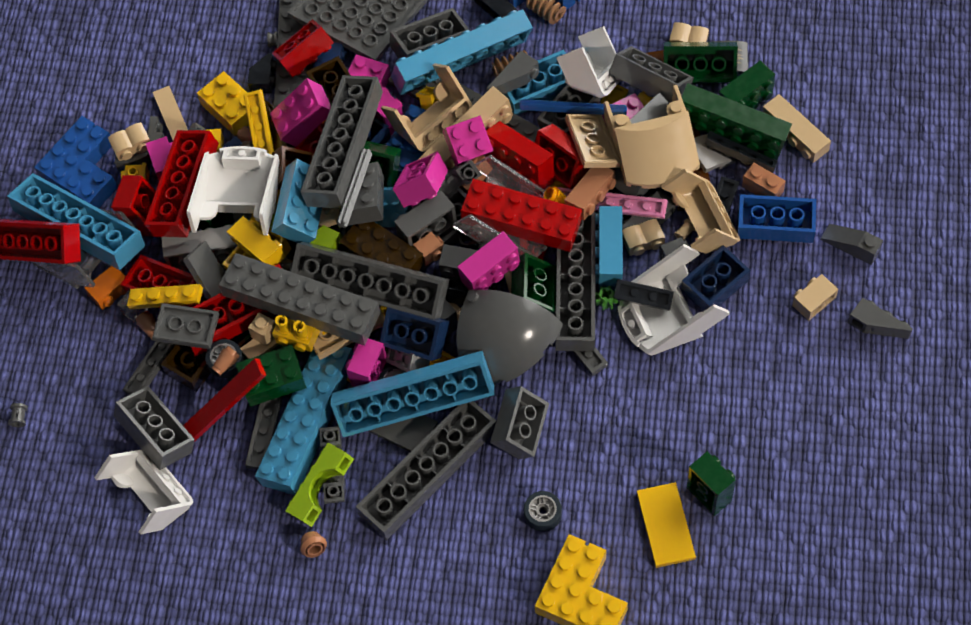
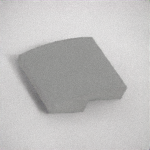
M708 134L694 138L700 167L705 173L716 168L721 170L735 163L734 158H729L724 153L712 150L704 144Z

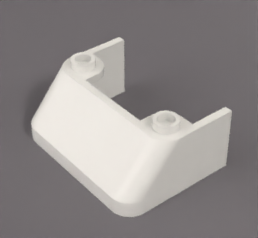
M603 26L578 36L582 44L581 48L557 57V61L565 76L566 84L572 89L598 98L607 96L620 82L613 75L609 74L617 53Z
M143 450L109 455L94 477L96 480L111 478L119 488L131 487L152 512L139 530L141 535L163 530L193 504L192 497L167 467L159 470Z

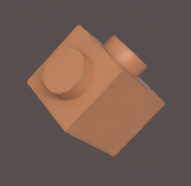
M430 232L414 243L413 247L423 253L424 265L427 266L431 262L440 259L444 242L439 236H435Z

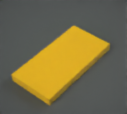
M676 482L637 490V497L656 568L696 560Z

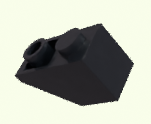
M268 53L249 68L248 86L250 92L261 89L263 93H272V87L275 86L276 78L274 71H276L277 61L273 59L272 53Z

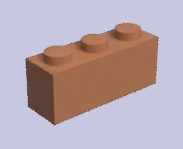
M590 168L564 199L565 204L582 209V220H585L589 215L593 214L598 203L605 199L607 192L615 187V170L611 168Z

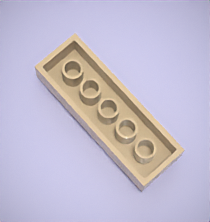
M492 86L455 124L480 115L486 130L498 121L507 124L513 116L510 101L498 89ZM444 135L419 158L421 159L438 151L448 170L455 166Z

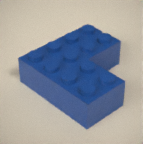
M81 116L34 167L39 177L97 208H100L118 188L113 176L96 166V163L112 147L108 139L110 133L98 125L95 126L92 121L84 116Z

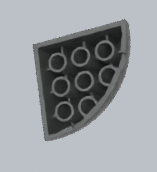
M469 290L463 303L457 326L458 357L483 350L495 387L496 383L504 380L509 382L534 366L544 356L543 352L548 345L554 343L563 324L547 309L523 297L496 290Z

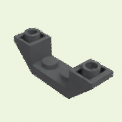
M471 159L448 170L438 192L442 191L447 196L464 183L467 186L472 182L473 178L477 179L482 174ZM427 198L424 199V200H421V202H420L419 204H421V203H423L424 201H426Z
M339 426L319 428L321 449L325 448L327 443H330L343 450ZM345 475L331 477L323 484L325 504L345 502Z

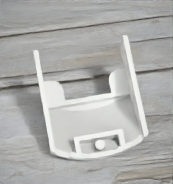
M248 146L219 148L220 152L209 154L208 151L204 153L187 209L192 233L197 232L200 220H211L216 216L217 212L253 213L255 220L261 223L263 235H268L272 216L276 213L279 156L277 154L271 155L265 149Z
M685 244L631 281L674 291L670 311L619 300L618 313L626 334L634 345L651 356L703 337V332L730 315L728 310L717 305H712L705 311L699 312L694 316L692 315L679 286L688 275L686 264L700 254L697 250Z

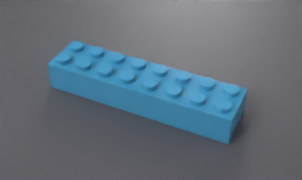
M523 9L520 11L513 10L503 18L497 17L493 19L489 24H480L475 30H466L456 38L449 37L444 43L439 45L435 43L425 51L419 50L408 58L402 57L398 59L393 68L391 78L399 94H405L440 79L432 66L434 63L447 65L454 73L526 42L533 27Z
M34 173L7 195L12 210L30 221L79 223L80 249L118 270H121L145 247L141 232L138 229Z
M343 347L322 360H319L314 350H312L302 372L307 388L292 393L256 472L255 477L262 486L295 495L299 490V486L304 481L320 445L319 428L328 427L334 412L330 404L332 393L344 390L348 382L346 364L354 355L352 348Z
M482 350L332 393L330 404L342 436L347 437L493 396L494 383Z

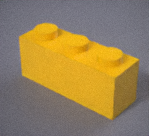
M242 216L226 231L232 241L255 260L275 266L285 257L282 251L283 246L276 239L272 241L269 234L263 235V232L258 229L259 226L252 219L247 220Z

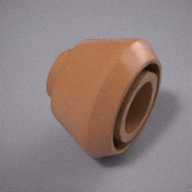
M307 532L301 538L300 551L306 557H317L327 547L326 539L318 532Z

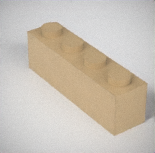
M780 94L763 106V113L792 123L786 139L792 147H796L805 159H809L814 163L829 151L831 140Z

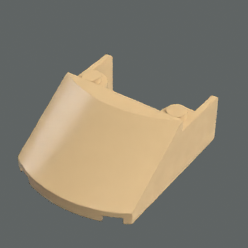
M677 85L673 86L672 102L666 108L667 116L631 124L629 117L623 114L613 116L609 102H604V119L621 161L620 168L626 186H642L643 189L660 188L662 184L682 170L686 169L693 172L700 168L689 112L686 111Z

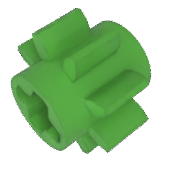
M610 286L600 287V292H595L596 306L600 305L602 310L608 308L612 310L613 303L618 304V300L613 299L614 291Z

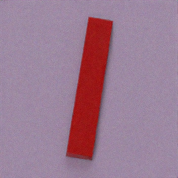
M254 358L183 425L195 439L194 442L266 376L260 359Z

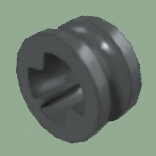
M277 31L273 34L268 32V47L275 46L277 48Z

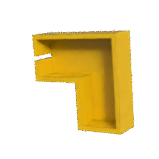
M569 534L535 604V613L561 625H621L628 610V603L593 588L606 560V550L591 543L586 546V541Z

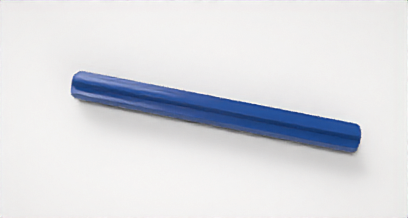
M522 99L519 104L521 110L604 115V104ZM609 104L613 115L627 114L626 105Z

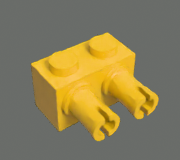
M283 315L276 316V326L272 332L276 343L282 346L293 345L296 350L305 352V350L312 352L320 330L306 325L303 321L301 323L300 320L294 321L286 316L283 317Z

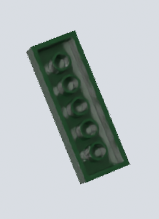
M687 83L682 100L686 111L689 112L693 128L706 133L712 131L778 160L792 123Z

